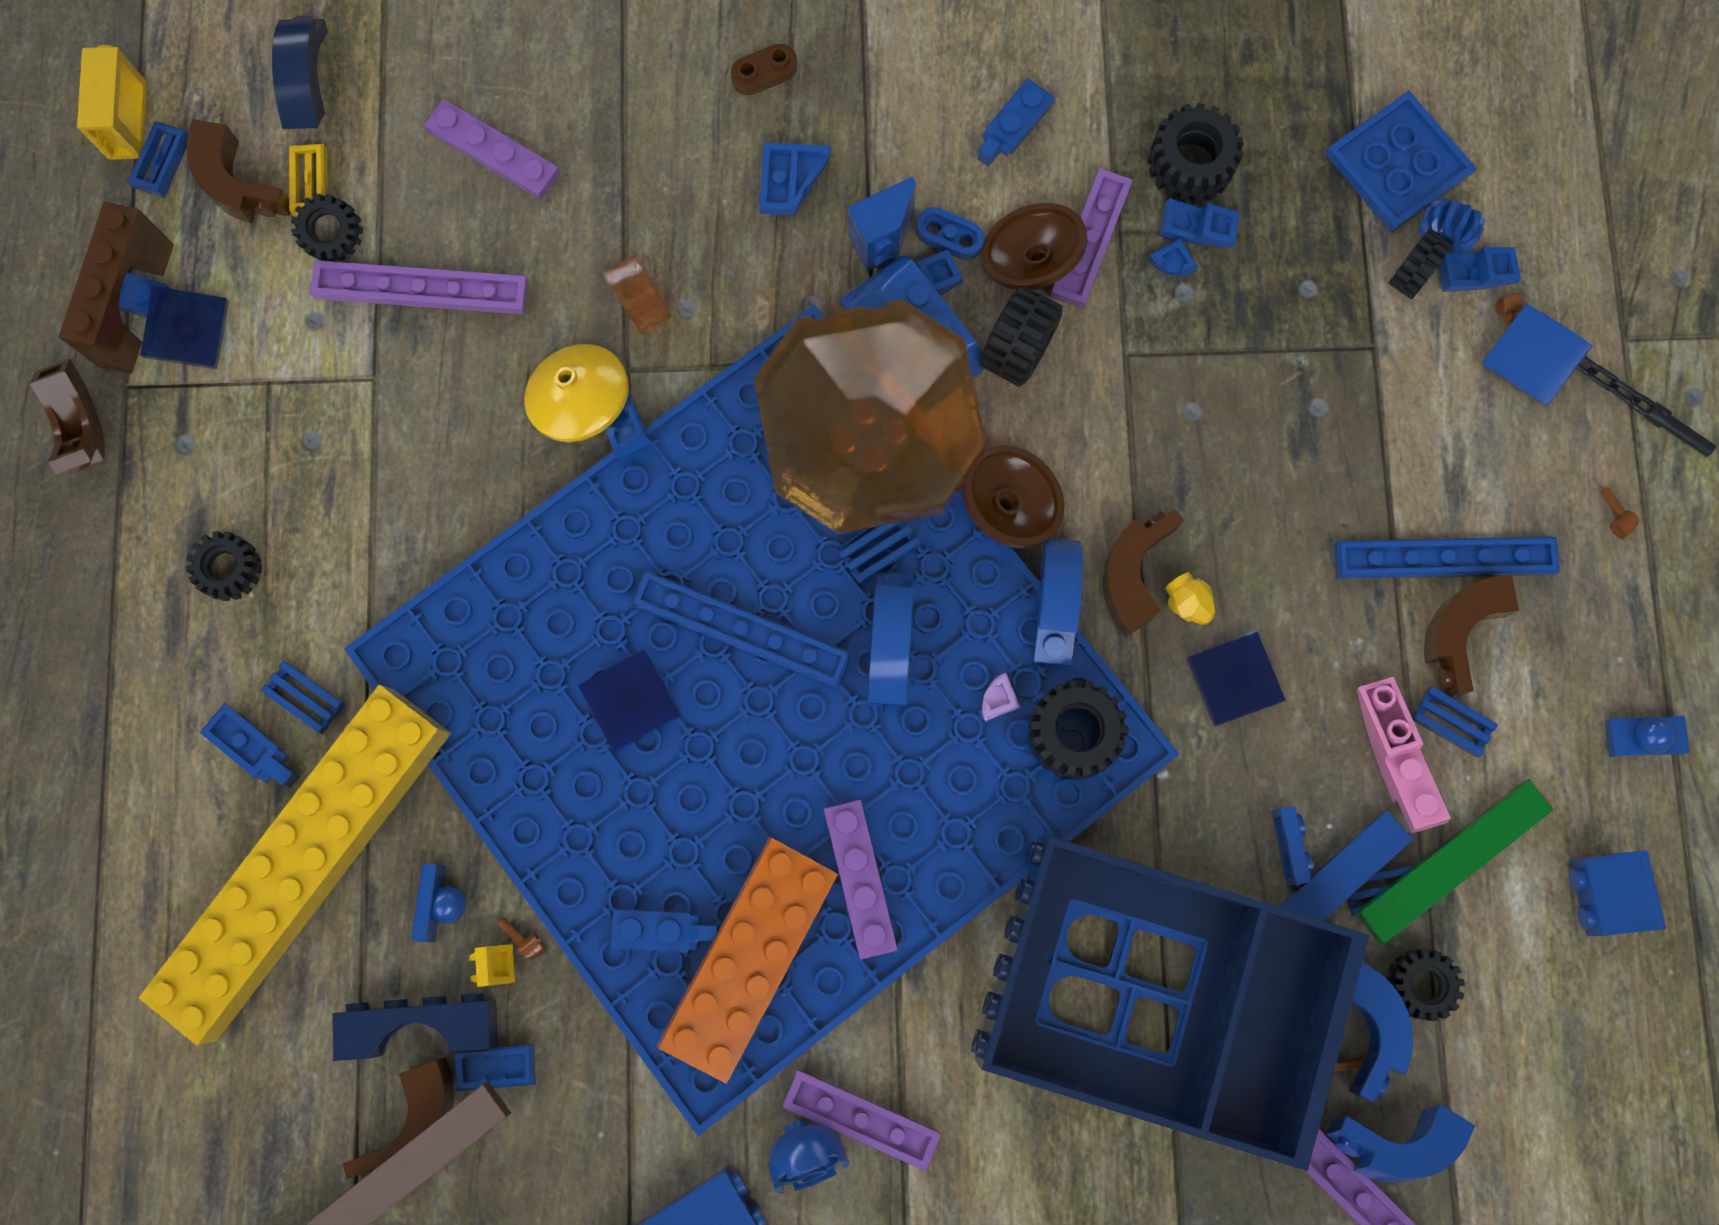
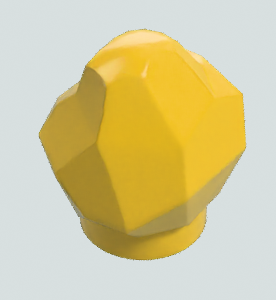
M1186 572L1166 586L1165 590L1170 595L1167 605L1175 614L1187 622L1193 621L1200 625H1205L1212 621L1215 615L1211 587L1204 580L1194 579L1190 572Z

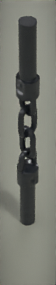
M1585 356L1582 360L1590 366L1588 369L1580 364L1576 368L1585 375H1588L1596 384L1630 404L1647 421L1658 428L1663 427L1705 457L1710 456L1717 446L1672 416V412L1666 407L1640 394ZM1600 371L1612 381L1607 384L1595 375ZM1619 387L1632 394L1631 398L1618 391ZM1641 401L1650 406L1647 411L1638 405Z

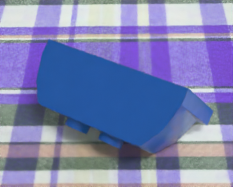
M903 255L840 299L841 306L925 414H928L983 373L981 352L977 342L911 258Z

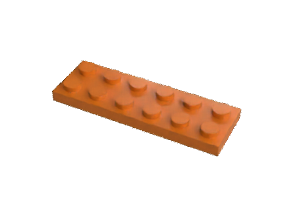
M769 837L721 925L715 940L708 949L657 1044L658 1049L727 1084L838 874Z

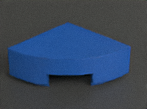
M1181 239L1152 253L1148 258L1149 262L1157 270L1172 276L1190 275L1198 269V265Z

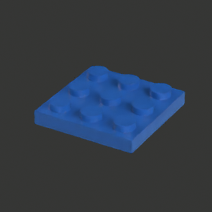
M1410 90L1334 143L1325 153L1327 158L1391 233L1430 206L1432 201L1438 200L1470 177L1477 169Z

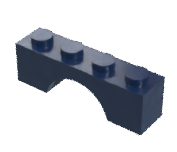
M484 993L461 995V1002L446 1003V996L422 998L423 1005L408 1006V999L384 1001V1008L370 1009L369 1002L345 1004V1012L332 1013L333 1061L369 1059L383 1056L393 1035L410 1023H420L435 1029L446 1041L450 1052L497 1047L496 1000H485Z

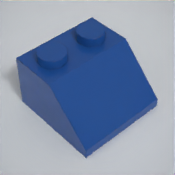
M913 176L848 207V236L867 272L876 267L877 269H883L899 257L914 214L916 181Z
M1647 850L1570 860L1569 881L1572 888L1577 892L1580 904L1577 912L1578 919L1582 928L1586 930L1587 936H1608L1666 929Z

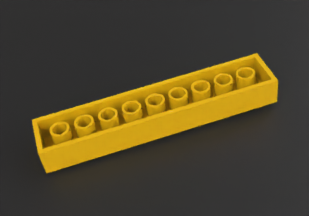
M379 684L138 998L196 1046L217 1041L444 744L451 732L395 689Z

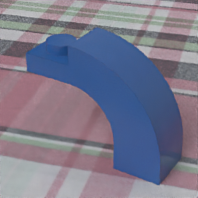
M1049 538L1042 545L1039 569L1041 579L1040 605L1033 654L1034 662L1071 665L1075 633L1078 631L1082 591L1083 554L1080 541Z
M876 572L868 703L906 705L913 602V575Z
M1362 962L1351 1005L1359 1011L1367 1024L1369 1048L1363 1061V1067H1360L1349 1092L1374 1103L1376 1097L1380 1098L1388 1088L1390 1077L1387 1075L1389 1071L1406 1075L1412 1056L1413 1032L1407 1008L1394 986L1378 971Z
M1442 1104L1423 1109L1413 1134L1403 1144L1383 1139L1348 1116L1331 1121L1325 1135L1336 1141V1147L1342 1152L1353 1157L1360 1156L1354 1168L1355 1172L1373 1180L1398 1183L1437 1174L1453 1164L1466 1148L1475 1125Z

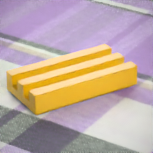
M324 143L289 146V211L293 216H298L299 214L294 211L297 206L303 207L305 205L300 203V154H305V199L307 197L311 200L314 199V153H316L317 194L322 196L328 194V154Z

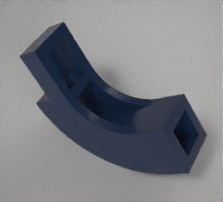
M303 15L293 19L279 20L276 25L272 47V72L276 104L282 129L318 128L325 115L317 74L318 51L328 33L325 19H313L311 16Z

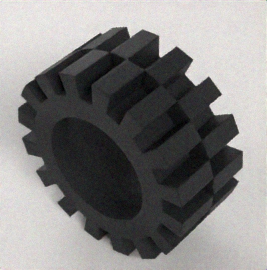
M315 194L313 195V200L307 197L303 200L305 205L303 207L297 206L294 210L299 213L297 218L292 217L291 223L295 225V229H291L292 235L298 239L295 241L297 245L303 248L305 253L321 261L335 262V259L343 261L347 259L346 254L353 255L356 252L353 247L355 244L360 246L362 241L358 238L359 233L363 234V227L359 226L361 219L354 212L355 209L340 198L330 194H326V196ZM325 215L335 216L340 224L338 236L329 242L319 240L315 234L317 220Z
M1428 229L1388 284L1412 300L1443 261L1453 245Z
M219 531L212 532V538L205 534L200 537L203 541L202 545L195 542L191 546V548L196 550L195 554H187L186 560L192 562L191 565L185 566L186 572L192 575L188 577L189 581L196 586L197 590L216 600L230 601V597L238 600L242 598L241 592L249 594L252 591L249 587L250 583L252 582L257 585L260 580L255 577V573H262V567L257 564V562L261 561L259 554L254 552L256 549L250 543L231 532L225 531L222 534ZM224 553L233 554L237 562L234 573L226 579H216L211 570L214 560Z
M1411 950L1407 951L1406 955H1399L1395 959L1397 964H1391L1388 971L1392 972L1391 977H1386V979L1401 996L1409 1017L1438 1021V1018L1445 1019L1451 1016L1449 1011H1456L1460 1005L1456 1001L1457 999L1463 1000L1465 994L1459 992L1460 986H1465L1464 979H1459L1457 975L1462 973L1460 968L1451 964L1453 960L1449 956H1442V953L1438 951ZM1424 969L1431 971L1436 976L1439 984L1436 995L1429 1000L1418 998L1412 990L1414 975Z

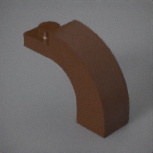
M192 119L186 148L188 164L196 182L220 209L236 219L253 223L255 212L266 217H275L276 214L290 216L289 198L281 188L252 184L235 179L233 163L239 140L227 125Z
M71 359L35 371L29 384L42 404L54 433L55 444L48 460V464L54 474L57 475L65 471L76 473L87 468L89 465L103 461L105 457V442L98 415L90 394Z
M1176 509L1166 516L1162 511L1153 516L1144 524L1147 529L1136 518L1121 533L1107 557L1103 571L1104 599L1112 619L1125 637H1128L1149 622L1161 611L1144 587L1140 567L1144 553L1176 531L1184 522Z
M1512 575L1490 577L1469 585L1447 599L1432 617L1425 636L1424 659L1425 663L1440 662L1438 682L1440 687L1445 689L1446 695L1459 697L1474 691L1466 651L1467 638L1473 626L1481 620L1505 618L1519 611Z
M446 1057L399 1074L408 1105L404 1128L399 1136L388 1146L343 1163L347 1179L357 1175H361V1179L365 1178L453 1108V1081Z

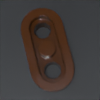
M774 44L738 59L731 68L733 87L741 94L754 95L790 80L797 71L796 53L788 45ZM777 57L785 58L783 62L774 61ZM745 70L753 71L751 75L742 74Z

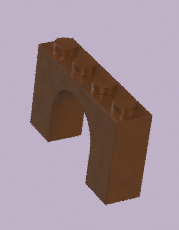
M103 202L59 334L61 340L96 366L128 374L133 372L142 341L124 326L121 319L119 300L123 280L129 269L164 276L174 246L139 209Z

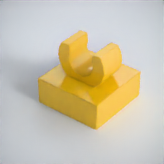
M513 944L475 948V953L469 956V961L476 962V975H472L470 978L472 982L477 983V987L515 983Z

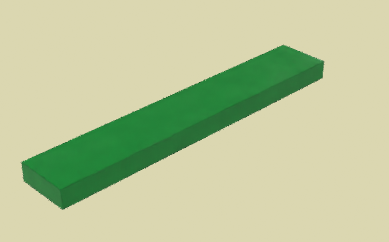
M1530 779L1523 781L1355 913L1377 943L1385 944L1551 813L1553 808Z

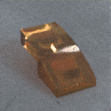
M634 256L603 272L607 283L622 303L627 315L640 334L671 317L664 302Z

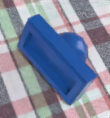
M1650 716L1605 720L1609 757L1683 755L1690 753L1685 716Z
M426 863L422 865L411 936L412 941L435 942L438 922L443 924L453 923L459 920L465 912L466 899L463 893L456 887L443 886L446 866Z

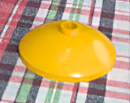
M577 344L562 348L544 359L530 376L524 394L526 414L533 426L550 439L560 442H576L591 438L609 427L623 410L629 392L627 372L620 360L611 351L601 346Z

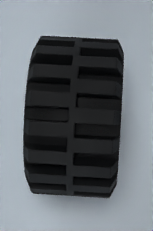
M1197 103L1196 108L1192 109L1190 104L1182 106L1180 113L1174 109L1169 113L1168 118H1164L1160 123L1150 148L1148 164H1151L1149 169L1151 178L1157 177L1155 181L1156 187L1159 190L1164 187L1167 197L1172 198L1173 195L1179 197L1178 201L1186 203L1187 199H1192L1193 204H1200L1203 197L1207 201L1215 199L1217 192L1222 194L1231 182L1242 159L1243 151L1241 149L1244 142L1243 137H1238L1240 132L1238 125L1230 124L1232 117L1227 113L1223 116L1218 113L1220 108L1212 106L1211 110L1205 109V104ZM1185 144L1198 145L1210 154L1212 162L1207 164L1191 163L1180 154L1178 147Z
M1024 285L1021 286L1008 300L988 337L981 355V367L1021 387L1029 380L1043 357L1061 320L1063 306Z
M1077 680L1068 681L1067 684H1059L1046 693L1035 706L1028 723V727H1030L1028 742L1032 743L1033 749L1031 751L1034 757H1038L1042 761L1040 765L1046 770L1048 768L1054 771L1053 775L1060 778L1066 776L1069 777V780H1078L1079 778L1085 777L1087 779L1093 777L1113 764L1118 759L1119 753L1124 749L1126 744L1124 737L1128 734V726H1124V719L1127 717L1124 710H1119L1117 704L1120 701L1116 696L1111 698L1106 694L1108 689L1103 686L1096 688L1093 686V682L1086 680L1083 683H1077ZM1070 709L1081 710L1093 718L1098 728V740L1090 750L1075 752L1066 748L1059 741L1055 724L1058 717L1064 711Z

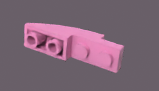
M1394 677L1358 687L1357 693L1362 715L1380 772L1393 803L1398 802L1411 834L1448 823L1451 817L1420 750L1424 744Z

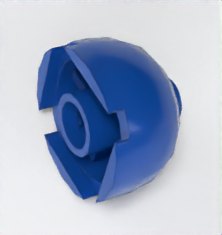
M805 1119L794 1121L784 1127L785 1134L775 1140L770 1149L768 1162L770 1177L777 1193H785L783 1185L793 1184L795 1191L821 1183L837 1175L834 1169L835 1166L841 1163L843 1168L846 1169L850 1163L838 1135L830 1128L820 1124L807 1125Z

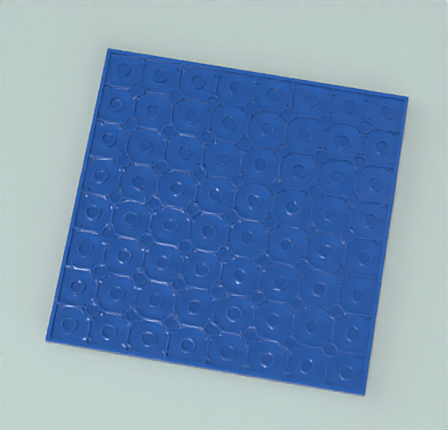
M815 304L648 425L646 431L651 441L650 444L620 460L614 452L610 453L344 648L373 690L379 684L395 689L451 732L450 736L428 763V766L697 1136H700L1011 889L1021 878L1026 877L1030 864H1026L1025 860L1031 841H1038L1039 836H1051L1070 842L1179 755L1177 750L1079 630L1075 633L1071 665L1034 662L1033 654L1039 615L1041 583L1012 547L993 540L974 523L964 504L961 484ZM901 513L906 524L911 527L913 534L921 542V546L883 569L880 573L896 572L913 575L906 705L868 703L876 575L859 585L839 556V552ZM897 526L850 558L853 561L900 531V528ZM906 537L859 566L858 570L860 573L909 541ZM647 570L851 652V658L838 689L633 607L631 602L645 571ZM1006 672L1020 708L984 722L982 716L984 694L993 680ZM1077 680V683H1083L1086 680L1093 682V686L1096 688L1100 686L1108 689L1106 692L1111 698L1116 696L1120 701L1117 706L1120 711H1125L1127 718L1124 719V726H1128V734L1124 737L1126 742L1124 749L1119 753L1118 759L1107 769L1087 779L1084 777L1078 780H1069V777L1066 776L1060 778L1053 775L1054 771L1049 768L1047 770L1040 765L1042 761L1038 757H1034L1031 751L1033 749L1032 743L1028 742L1030 730L1028 723L1037 703L1053 687L1059 684L1065 685L1068 681ZM1070 709L1064 711L1058 717L1055 724L1056 734L1059 741L1066 748L1075 752H1085L1096 744L1098 728L1090 715L1081 710ZM861 800L898 950L862 960L859 957L824 812L825 808ZM769 837H772L834 871L838 876L726 1084L657 1047L663 1032L710 948L712 941H699L698 951L689 950V952L611 949L613 910L692 913V915H700V925L721 927Z

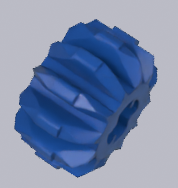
M1444 198L1432 201L1431 205L1426 209L1420 222L1419 233L1423 236L1429 229L1452 244L1451 251L1455 253H1461L1462 251L1470 252L1478 240H1480L1484 231L1485 220L1481 216L1482 213L1479 210L1472 209L1470 204L1465 205L1460 203L1459 200L1455 202Z

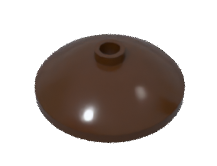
M1055 203L1028 205L1007 214L991 228L982 246V262L990 278L1001 286L1016 290L1023 285L1030 289L1042 288L1059 281L1078 265L1086 251L1088 242L1087 231L1081 217L1066 206Z
M993 446L975 456L964 472L962 496L966 509L974 523L993 540L1014 548H1030L1044 543L1060 527L1064 516L1062 489L1050 468L1034 454L1014 446Z

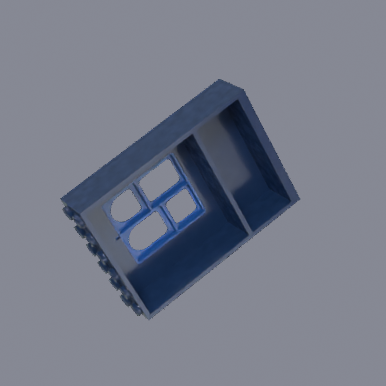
M1039 836L1038 841H1031L1025 860L1026 864H1030L1027 879H1020L1015 893V901L1020 902L1016 917L1009 916L1004 932V938L1009 940L1005 955L998 954L994 965L993 976L997 977L994 992H987L983 1003L982 1014L986 1015L983 1030H976L971 1045V1052L974 1053L975 1061L981 1070L1308 1171L1369 935L1051 836ZM1095 915L1112 920L1118 924L1119 930L1110 962L1106 967H1098L1082 962L1069 951L1066 942L1067 931L1071 923L1078 917ZM1136 931H1148L1190 944L1194 947L1195 956L1187 986L1183 991L1162 987L1130 977L1125 973L1127 957ZM1074 976L1116 988L1119 991L1120 997L1109 1033L1101 1035L1058 1020L1051 1012L1049 1005V993L1053 985L1062 978ZM1140 997L1174 1006L1178 1010V1018L1171 1044L1165 1053L1128 1043L1126 1040V1032L1135 1001Z

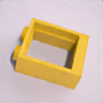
M99 45L96 48H82L77 128L108 160L138 159L144 146L147 81L118 47Z

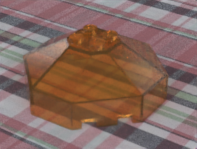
M902 299L889 301L887 306L865 310V306L835 311L834 316L813 320L812 316L797 318L754 378L775 493L837 534L943 514L985 452L987 438L984 426L982 427L979 401L973 375L971 376L965 339Z

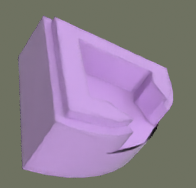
M1006 672L995 678L984 694L982 700L984 722L1020 708Z

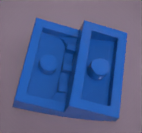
M1526 303L1484 359L1482 365L1484 368L1512 383L1517 390L1547 407L1593 346L1561 323Z

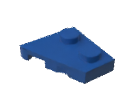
M764 142L759 204L760 214L795 216L831 158V146Z

